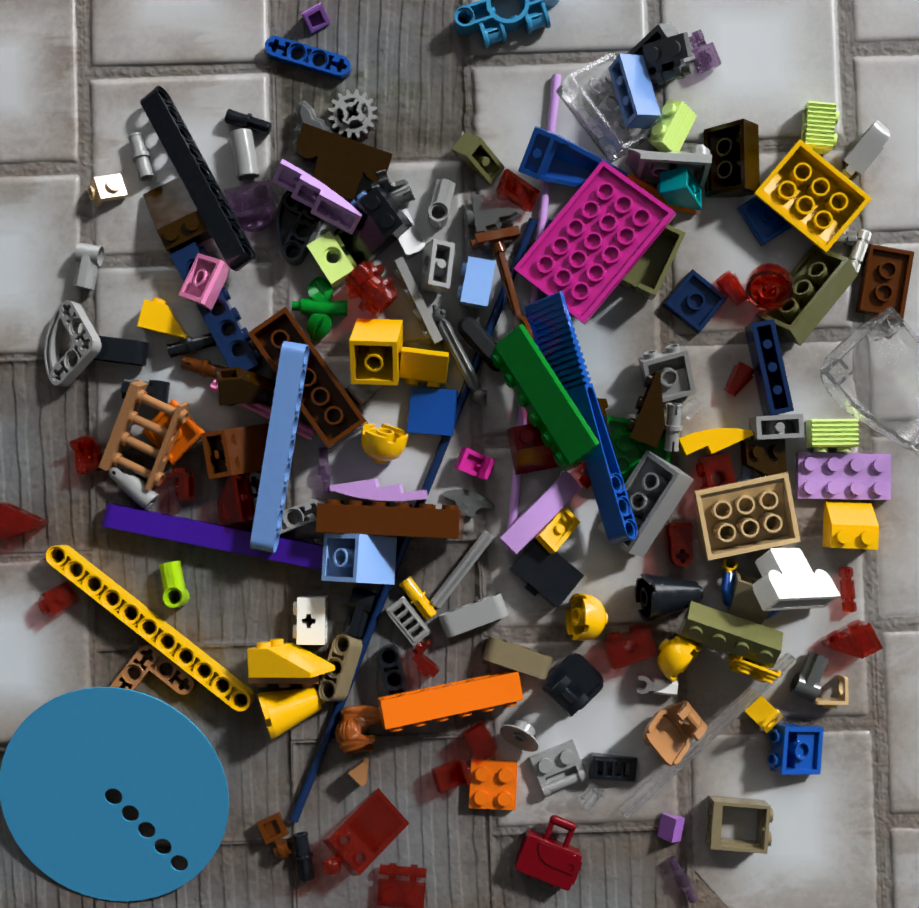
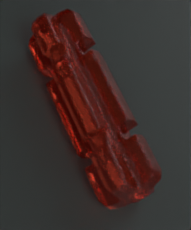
M840 567L839 577L842 578L840 580L841 599L844 600L842 602V610L847 613L855 612L857 610L856 602H854V599H856L854 580L851 578L854 576L853 568Z

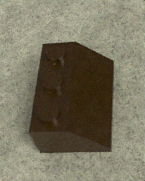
M740 119L704 129V146L712 154V164L705 182V197L729 198L753 195L760 187L758 124L746 119Z

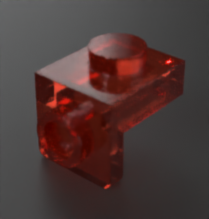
M82 436L70 441V447L75 451L76 472L79 475L103 470L99 468L102 459L101 447L92 436Z
M66 581L41 594L38 606L44 615L47 614L49 618H52L57 613L76 604L79 600Z
M427 639L424 643L420 641L412 650L414 653L412 660L418 664L416 668L424 676L431 675L434 678L439 672L440 667L424 654L431 645V641Z
M455 759L431 769L437 792L442 793L461 784H471V770L465 761Z

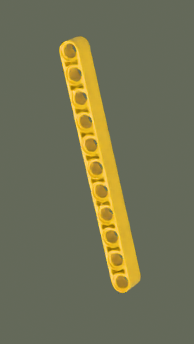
M55 545L47 550L46 561L53 568L232 709L242 712L253 704L255 695L251 688L68 545ZM58 550H61L64 554L62 561H59L56 557ZM76 564H79L82 568V573L79 576L74 571ZM95 578L100 581V588L98 590L92 585ZM113 592L118 595L119 600L117 604L112 603L110 599ZM130 607L135 608L137 611L135 619L129 616L128 611ZM148 621L155 624L154 633L147 630ZM166 636L173 638L174 644L172 647L165 644ZM184 650H188L192 654L191 661H186L183 658ZM202 665H207L210 668L209 676L201 672ZM220 679L227 680L229 683L228 690L221 689L219 686ZM244 694L247 697V704L239 703L237 695Z

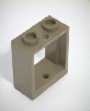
M709 796L706 844L713 850L767 854L768 846H771L772 842L769 822L772 823L773 809L770 808L771 806L765 800ZM723 806L758 809L756 841L721 838Z

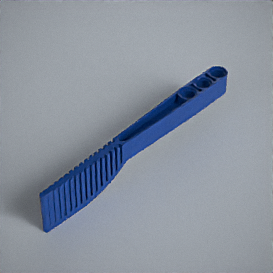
M559 291L525 306L527 320L533 332L534 342L600 443L592 456L585 462L606 536L612 544L634 540L637 538L638 528L593 384L589 382L591 378L587 376L589 372L586 371L587 366L584 365L585 359H582L583 353L580 352L581 347L576 339L577 335L574 332L575 328H573L563 292Z

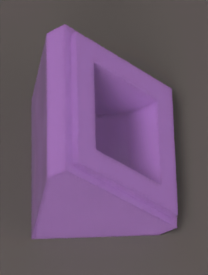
M321 2L301 13V18L310 34L330 24Z
M661 813L657 836L671 843L680 842L685 817Z

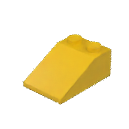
M284 638L257 642L256 647L247 649L249 678H312L335 671V665L296 645L294 642H284Z

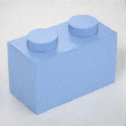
M468 256L467 263L463 262L461 276L465 278L463 285L458 286L457 299H461L460 306L483 310L488 309L496 261Z

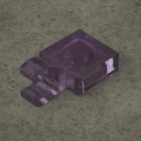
M701 29L693 32L692 36L689 37V41L694 48L691 51L696 58L693 63L699 75L720 66L721 60L713 42L706 44Z

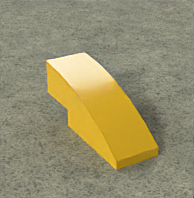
M739 428L707 429L680 437L678 448L682 456L693 453L701 448H704L706 455H710L754 434L751 430Z

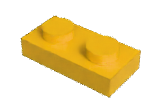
M564 506L535 538L550 554H554L580 524V521Z

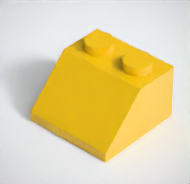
M402 347L400 380H404V384L417 386L418 382L427 383V387L441 388V385H446L449 352Z
M824 501L822 547L878 550L879 525L872 503Z

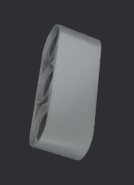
M496 593L439 615L438 618L445 637L450 638L504 618L509 613L502 594Z

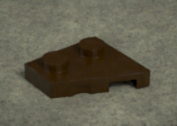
M785 440L740 441L743 466L755 469L757 473L764 477L787 472Z

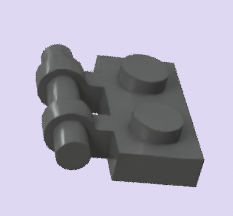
M688 32L642 45L647 69L656 68V73L649 76L651 84H665L668 80L674 78L680 80L694 72L693 65H685L684 58L692 56ZM674 61V69L667 70L666 63Z

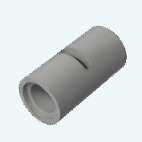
M242 128L231 131L229 135L237 180L249 181L257 179L260 175L252 130Z

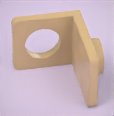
M842 674L837 675V697H817L813 703L828 709H836L837 705H849L848 677Z

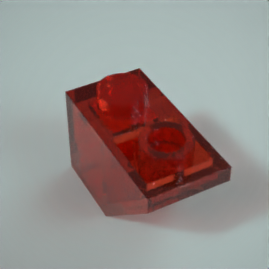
M860 620L847 624L848 628L841 632L836 630L826 636L827 639L821 641L825 647L861 659L883 649L871 624Z

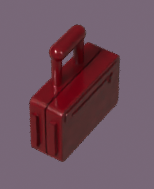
M552 815L544 835L527 829L514 860L515 869L526 874L528 879L534 877L548 883L551 888L556 886L566 891L570 890L572 884L574 885L582 865L580 850L569 845L576 829V824L557 815ZM554 825L568 830L564 843L550 837Z

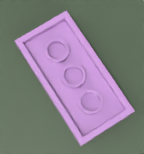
M797 452L796 499L891 500V454Z

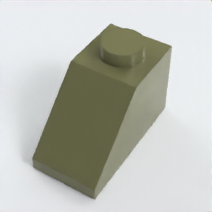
M465 132L451 148L465 166L490 185L505 169L504 165L482 138Z

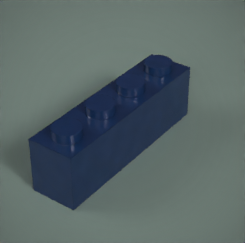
M774 319L746 326L744 329L763 416L794 411Z

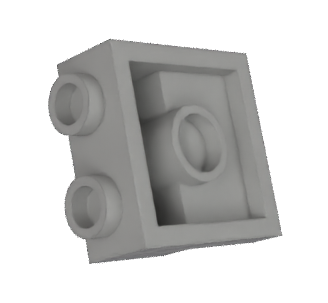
M670 344L665 347V351L657 353V350H648L643 353V357L638 358L644 382L648 374H653V371L660 372L663 402L696 394L688 350L683 346Z

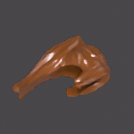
M353 705L341 709V722L337 724L335 731L338 749L344 754L372 752V743L376 740L374 734L369 736L363 734L371 726L382 725L379 707Z

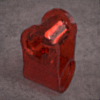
M667 523L669 559L675 566H688L693 560L692 523ZM680 550L683 554H686V558L682 559V563L680 559H676V554H679Z

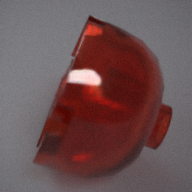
M773 263L762 264L753 269L747 278L745 286L747 300L749 303L751 301L752 304L756 305V308L759 310L773 311L782 308L784 303L788 300L790 301L793 294V282L790 273L786 268Z

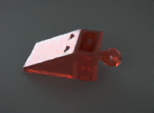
M379 788L322 839V842L335 855V857L326 858L323 862L322 869L327 876H336L341 870V863L352 876L361 875L409 824ZM342 836H345L348 840L346 844L341 842ZM358 854L363 857L360 862L357 860Z

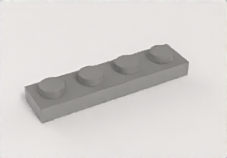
M401 257L394 260L396 268H393L398 281L403 280L406 285L403 291L408 302L413 300L416 306L413 312L418 322L423 321L426 327L423 333L428 343L433 342L435 347L442 344L443 339L404 258Z

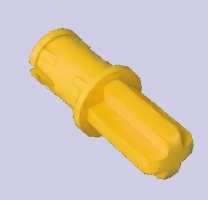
M411 576L399 584L411 599L410 603H414L426 620L432 618L437 613L424 595L426 592L420 590Z

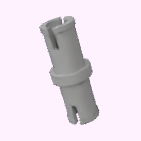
M140 132L131 133L128 135V140L133 152L131 155L132 161L136 163L139 179L141 181H149L154 178V174L149 161L151 156L146 151L143 134Z
M667 403L664 450L672 452V449H674L673 451L677 452L679 451V435L683 427L680 424L682 404L674 403L673 405V403Z

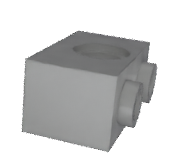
M432 239L424 245L419 290L442 294L450 289L455 243Z
M803 414L755 416L749 418V427L754 434L750 437V441L804 438Z

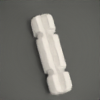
M864 229L858 231L856 244L853 245L849 256L857 273L861 267L859 263L863 261L868 247L867 242L870 241L872 235L870 231Z

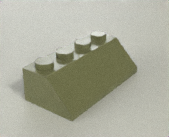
M813 245L756 316L761 321L774 319L777 334L801 346L858 274L849 258L831 251L824 253L817 246Z
M691 601L677 636L695 641L701 646L727 655L742 656V660L758 666L773 668L782 651L783 632Z

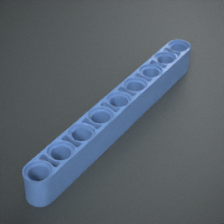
M284 341L281 347L250 540L251 549L275 553L279 544L309 357V345Z

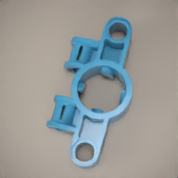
M480 0L462 6L455 11L454 27L456 32L463 36L479 32L483 46L487 49L489 45L501 41L503 43L507 42L506 33L514 32L523 25L528 35L532 34L533 30L542 27L550 28L551 24L547 9L557 5L559 0H519L520 7L524 10L520 15H514L509 19L501 18L496 14L495 7H491L494 0ZM462 18H466L470 22L467 24H462L459 22V20Z

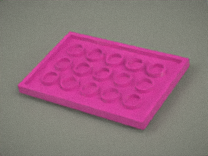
M602 160L513 269L546 296L562 291L569 313L585 325L672 221L676 213Z

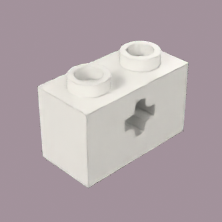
M328 596L297 597V601L293 602V615H297V625H293V639H296V645H325L328 632ZM309 614H311L312 619H315L311 626H309L308 621H305Z

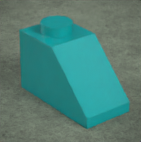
M688 167L660 172V182L657 183L658 194L664 198L667 204L694 210L702 209V188Z

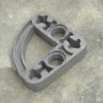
M69 300L62 302L54 313L47 329L44 343V362L50 382L55 386L68 387L99 354L102 347L97 332L82 306L77 302ZM82 323V330L78 334V326ZM66 327L74 345L60 359V342ZM77 355L78 361L77 364L74 366L73 360L74 357Z

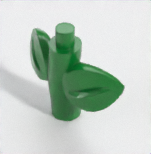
M316 277L310 283L308 288L309 299L301 298V302L292 301V311H301L302 315H310L306 321L308 334L313 341L323 339L332 328L331 317L347 316L348 300L331 301L334 292L333 287L329 281L322 277Z

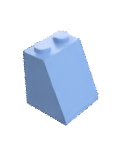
M324 533L321 581L394 585L397 538L365 534Z

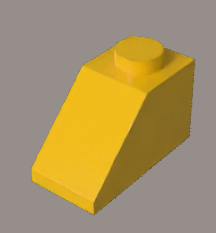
M154 297L152 301L144 299L138 327L143 330L186 340V337H188L187 332L174 310L166 305L165 300Z

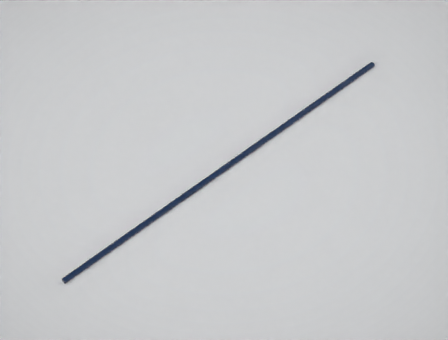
M529 218L509 267L513 282L517 274L513 268L526 252L538 222L536 219ZM503 285L485 327V331L491 337L507 299ZM475 352L471 362L476 374L482 362V358L477 352ZM465 380L457 397L454 430L471 390ZM450 436L441 437L421 490H427L428 495L451 440ZM417 500L414 508H418L419 503L425 504L426 500ZM402 537L396 550L395 578L411 537ZM382 585L361 638L362 652L350 690L392 585ZM347 698L342 702H336L289 818L292 822L297 823L299 821L340 718V711L344 708Z

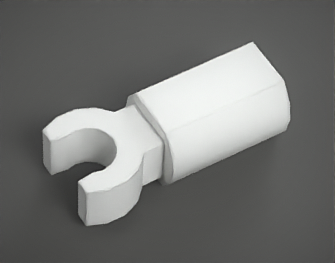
M644 675L637 676L638 680H643L646 683L644 688H636L638 693L645 694L652 691V694L677 696V680L672 683L669 679L653 678V680H649Z

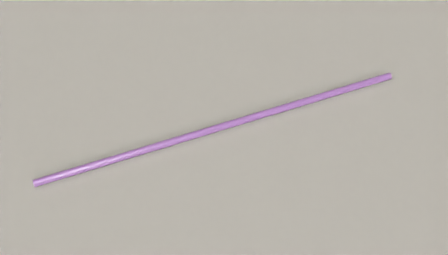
M553 74L551 81L547 131L556 133L561 75ZM541 181L536 240L546 229L551 183L547 181ZM532 284L529 304L538 301L540 290ZM520 405L517 426L527 424L528 412ZM514 465L507 529L516 521L518 516L522 474L515 475Z

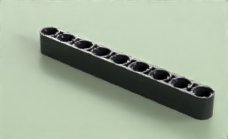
M156 86L140 100V103L225 262L232 270L237 272L254 260L256 254L170 95L161 86Z

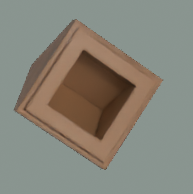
M364 757L350 767L348 774L363 787L368 779L369 759L367 757Z

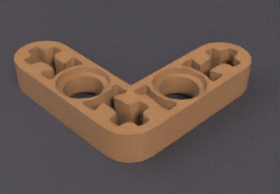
M146 644L139 648L110 687L119 688L126 682L129 685L124 689L135 691L147 674L152 672L174 691L181 695H186L195 689L197 680L154 646ZM151 649L153 651L151 655L154 658L146 660L144 664L139 663L146 656L144 650L148 651ZM163 663L172 665L173 672L171 675H164L162 673L161 666ZM131 667H137L140 670L138 679L130 678L128 672ZM178 671H180L181 674H179L178 677L181 680L188 678L190 680L188 682L190 688L185 687L183 689L181 687L182 682L178 678L175 679L174 682L171 680V678L177 675Z

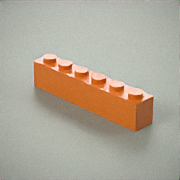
M513 669L377 698L382 727L385 730L389 729V732L403 730V726L412 724V727L426 725V721L435 719V722L449 720L451 715L458 714V717L472 715L474 710L481 709V712H488L494 710V706L503 704V707H511L517 705V701L524 700L519 672Z

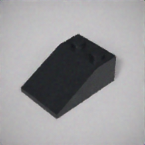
M375 186L355 205L354 208L363 215L353 234L337 228L334 232L335 235L338 234L345 245V249L360 269L367 266L412 226V223L388 191L378 186Z

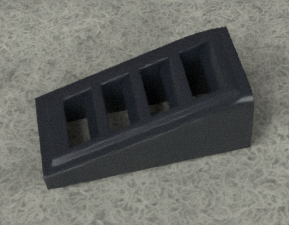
M591 752L588 776L593 780L635 782L638 758ZM599 761L603 762L602 772H598ZM608 762H612L611 773H607ZM617 762H621L620 774H616ZM626 763H630L629 775H625Z

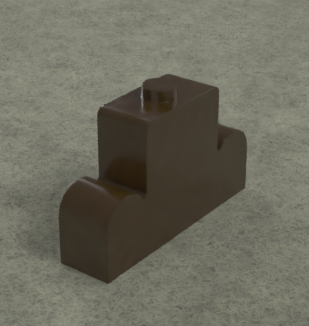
M302 123L296 142V150L301 157L307 159L316 157L311 176L341 197L351 200L356 196L362 173L366 179L378 181L376 172L385 169L387 173L393 155L306 123Z

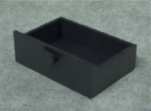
M536 538L509 569L527 584L524 588L533 596H536L538 593L554 608H559L584 577L579 570L557 552L550 554Z

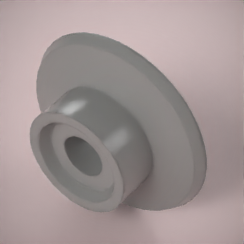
M516 720L513 725H504L500 728L503 738L515 747L529 752L538 750V742L534 737L536 731L529 723Z

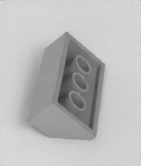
M646 450L625 483L637 524L638 535L634 540L617 544L629 554L644 557L694 479L676 466ZM601 521L597 528L606 534L603 522Z

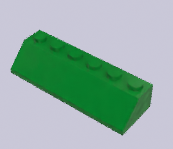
M521 324L495 345L491 359L494 366L502 371L506 385L514 390L518 404L528 412L530 423L540 431L544 445L550 447L554 453L553 457L556 464L567 472L587 461L600 443L527 329Z

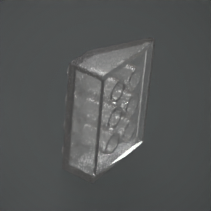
M614 52L569 74L556 90V93L609 163H613L625 156L628 148L634 149L650 137L653 126L658 121L657 119L649 129L625 127L608 69L617 58Z

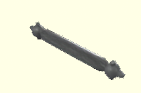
M433 305L432 318L434 322H438V328L468 387L474 392V401L486 407L488 392L481 389V382L451 324L445 319L446 311Z

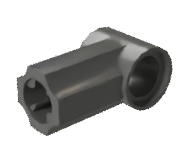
M808 651L800 672L796 673L791 681L790 692L811 702L815 701L820 693V680L829 659Z

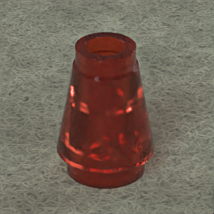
M729 270L715 281L718 285L717 289L734 302L736 306L748 298L736 273L733 274Z
M739 361L737 365L733 366L724 391L736 397L752 380L755 370Z

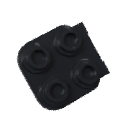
M573 653L568 655L549 674L548 682L543 686L542 690L554 699L569 717H572L601 691L604 681L602 675L582 655Z

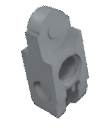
M876 120L841 160L846 164L841 171L844 176L849 179L855 172L858 175H862L884 149L883 145L890 137V131L886 126Z

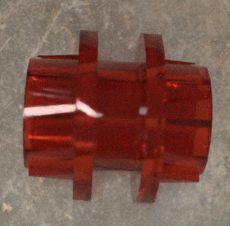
M370 260L363 261L356 266L346 277L345 285L349 289L347 295L351 300L357 297L362 299L358 306L362 312L368 309L375 316L385 311L397 299L399 292L393 286L396 280L392 276L384 280L381 275L385 268L381 264L375 266Z

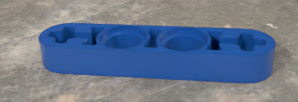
M279 36L269 37L265 42L266 52L273 60L340 80L348 78L351 74V64L345 56ZM276 44H279L282 50L277 49L276 52H273L271 46L275 47ZM296 49L304 52L303 57L299 60L291 57L292 52ZM316 56H323L326 59L324 65L315 66L313 64L314 58ZM341 63H344L346 69L338 72L335 66H340Z

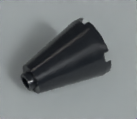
M641 574L642 578H637L635 599L636 603H641L642 609L638 610V612L645 621H652L687 609L691 601L700 603L703 599V589L696 581L652 574Z

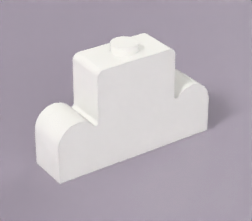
M781 546L771 548L755 561L762 577L753 584V591L763 611L825 608L841 596L828 573L822 569L812 571L800 548H782Z

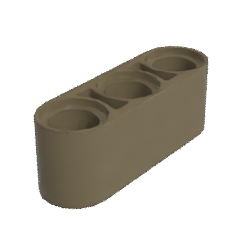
M344 634L337 635L334 638L327 661L335 665V671L322 674L318 687V695L323 701L342 702L347 698L362 652L363 645L360 638Z
M489 636L482 656L484 660L544 680L547 678L553 660L551 655L495 636Z

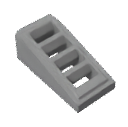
M404 595L385 609L389 617L413 646L432 632ZM404 605L406 609L396 615L394 612ZM410 612L412 616L402 623L400 619ZM416 619L418 623L407 630L406 626ZM422 627L424 630L413 638L411 633Z

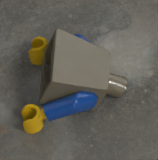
M727 558L722 561L721 566L725 572L722 575L721 592L723 602L728 607L729 614L761 625L764 620H768L781 611H763L753 591V584L759 579L738 571L734 575L732 571L738 565L735 559L733 560L732 568L727 567Z

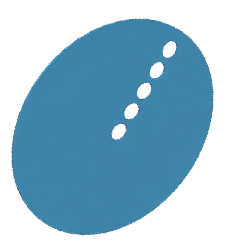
M93 687L71 691L55 697L32 712L21 723L7 745L0 769V802L4 818L14 840L29 860L44 874L66 888L86 896L109 901L129 902L146 900L170 893L192 880L205 868L219 848L226 830L229 814V791L222 764L214 748L200 729L185 715L169 704L145 693L117 687ZM109 789L119 790L122 794V801L118 804L108 802L105 797L106 791ZM128 805L134 806L138 810L139 816L136 820L129 821L123 817L122 809ZM141 823H151L155 828V834L152 837L142 836L138 830ZM158 839L168 840L172 847L171 851L167 854L159 853L155 849V842ZM176 855L186 858L188 866L184 870H176L171 865V859Z

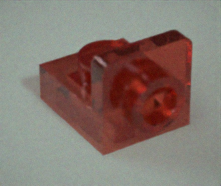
M172 468V473H165V478H179V482L175 485L176 496H179V501H194V473H186V468Z

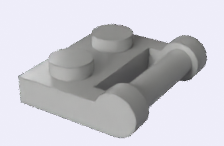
M573 740L530 756L545 798L551 796V793L579 781L583 783L589 780ZM576 766L578 772L549 784L547 783L546 777Z

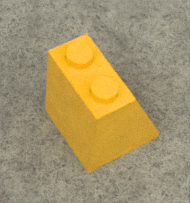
M357 318L349 340L351 384L398 386L401 349L403 347V320Z

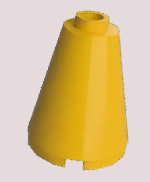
M315 687L269 691L257 694L271 739L277 738L322 709L321 704L325 703V701L320 699Z

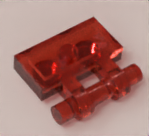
M390 863V865L380 864L379 874L389 875V878L379 879L377 906L424 908L426 883L417 882V877L426 878L427 868H419L418 865L411 864V867L397 866V863ZM396 876H407L410 877V880H396Z

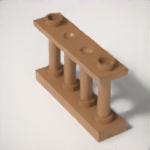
M138 380L129 385L99 468L108 471L113 467H124L147 478L148 481L145 489L149 491L160 486L164 480V468L181 425L186 422L189 416V411L187 410L190 403L183 402L175 408L147 395L146 388L148 384ZM144 403L172 416L168 429L139 416L138 409L140 404ZM136 424L164 437L160 450L131 437L130 430L132 425ZM129 445L156 458L152 470L124 458L122 454L124 446Z

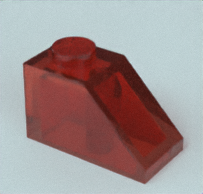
M249 474L228 477L217 500L220 526L254 520L255 506Z
M0 502V538L2 539L18 537L47 526L49 523L48 520L11 503Z

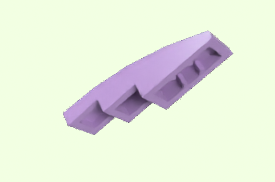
M284 159L280 162L272 179L273 183L292 192L291 198L312 208L310 213L353 234L363 214L336 192L305 171Z
M564 471L501 535L499 540L516 555L570 501L582 486L568 472Z
M376 478L329 486L330 490L376 501L406 502L428 499L427 490L404 493L402 484L380 487L379 479Z

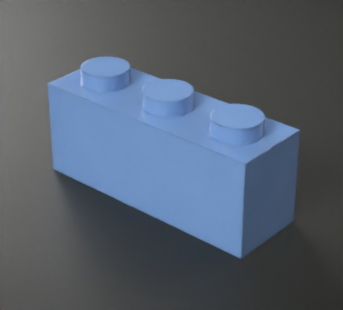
M619 54L608 69L625 127L649 129L661 114L643 55Z

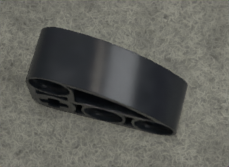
M286 191L282 196L277 211L276 234L283 257L290 265L297 266L305 260L309 252L306 245L316 239L325 220L315 215L311 216L310 211L312 208L301 202L295 207L289 206V201L293 199L291 198L292 192ZM304 228L310 230L308 236L299 237L300 230ZM296 248L299 250L297 257H288L291 249Z

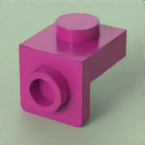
M462 447L454 468L487 481L494 470L495 459Z

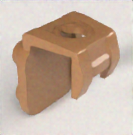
M688 701L671 704L663 710L656 712L645 727L642 738L646 745L654 749L658 760L662 764L675 766L680 763L688 751L690 738L694 737L696 741H699L705 734L708 726Z

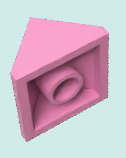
M198 253L178 295L212 311L231 268L220 259Z

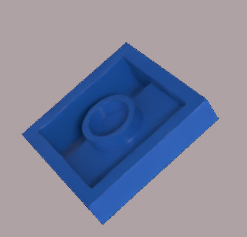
M777 723L769 732L772 750L767 756V763L770 766V770L781 775L820 774L824 727Z

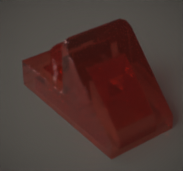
M509 169L504 170L496 188L499 200L511 201L526 212L532 211L540 193L538 189Z

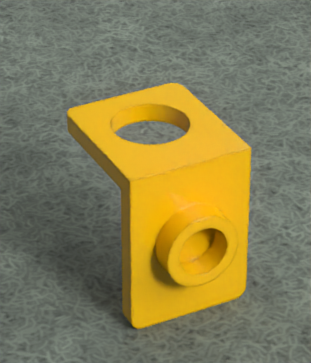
M758 695L744 709L766 733L783 718L781 712L778 709L776 710L762 695Z

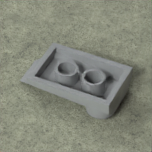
M701 144L692 146L687 152H654L628 148L626 164L633 171L635 177L647 184H657L660 182V172L688 167L700 187L704 188L712 164V154L707 147Z

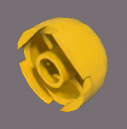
M375 423L365 424L362 427L361 445L363 451L373 458L375 463L386 464L387 461L399 458L404 452L408 434L405 435L403 429L382 424V428H374Z
M573 594L569 599V602L572 603L571 611L566 609L565 613L568 635H573L571 639L575 641L593 640L601 634L608 622L605 608L601 601L592 595Z
M676 636L671 640L666 638L658 647L661 651L657 658L658 667L665 677L674 683L678 679V674L680 672L683 673L690 666L703 647L695 641Z

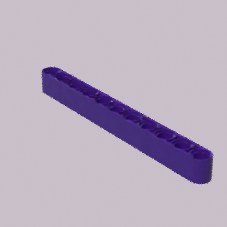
M106 503L102 521L103 527L322 570L324 545L280 537L275 553L251 549L252 531Z

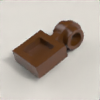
M279 811L258 821L257 825L265 844L267 845L275 841L276 845L273 846L274 854L277 859L282 858L284 860L288 858L292 850L287 840H281L289 832Z

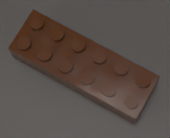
M284 307L247 333L276 375L281 347L284 341L309 345V357L300 409L327 448H334L361 429L365 424H368V421L287 307Z
M325 499L324 504L317 503L316 532L463 539L464 511L459 510V506L442 505V509H435L436 505L421 503L418 504V508H412V504L395 502V507H389V503L371 501V506H366V502L348 500V505H343L344 501Z

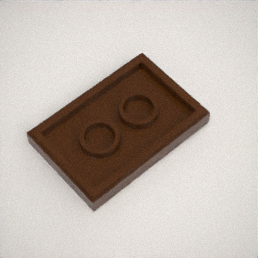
M868 244L855 312L896 320L904 318L914 257L913 251Z

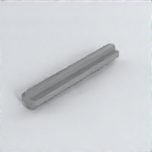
M488 531L482 532L432 597L430 603L438 609L442 607L491 543L494 537Z

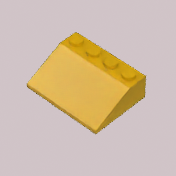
M801 139L789 150L754 193L756 197L824 253L831 248L872 199Z

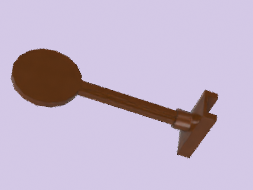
M519 226L476 233L474 235L475 239L470 240L471 248L476 250L491 247L492 254L496 258L509 308L514 317L513 330L523 324L534 340L529 322L520 314L519 301L505 256L506 249L504 244L516 241L521 234Z

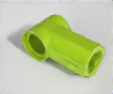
M181 561L160 564L164 604L170 608L185 606L190 599V594L185 587ZM175 591L180 593V601L178 603H175L172 599Z

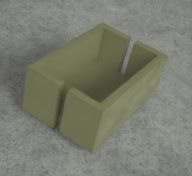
M667 225L619 285L628 290L634 287V293L652 301L656 297L686 233L671 225Z

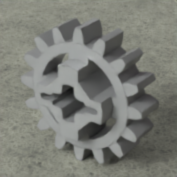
M347 89L345 96L338 93L339 100L332 99L331 101L334 108H328L329 114L333 115L329 117V122L333 124L334 132L339 130L340 136L344 137L346 134L347 138L351 140L353 136H356L357 140L360 141L361 134L368 137L367 130H375L372 122H378V116L374 115L378 113L377 107L373 106L375 104L373 98L367 100L368 95L366 92L360 96L358 89L355 90L354 94H351L349 89ZM365 107L368 110V118L363 114ZM339 113L343 116L342 123L338 119Z

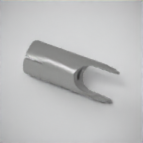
M121 466L113 467L109 470V476L144 510H148L158 500L160 495L153 489L146 490L145 486L147 483L137 474Z

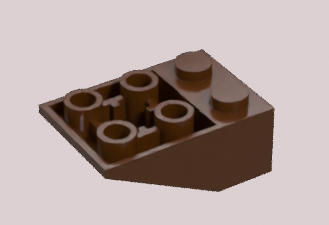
M269 423L201 433L209 480H219L261 472Z

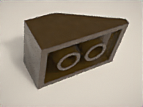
M180 177L143 194L155 228L166 251L170 254L193 242L200 244L212 238Z

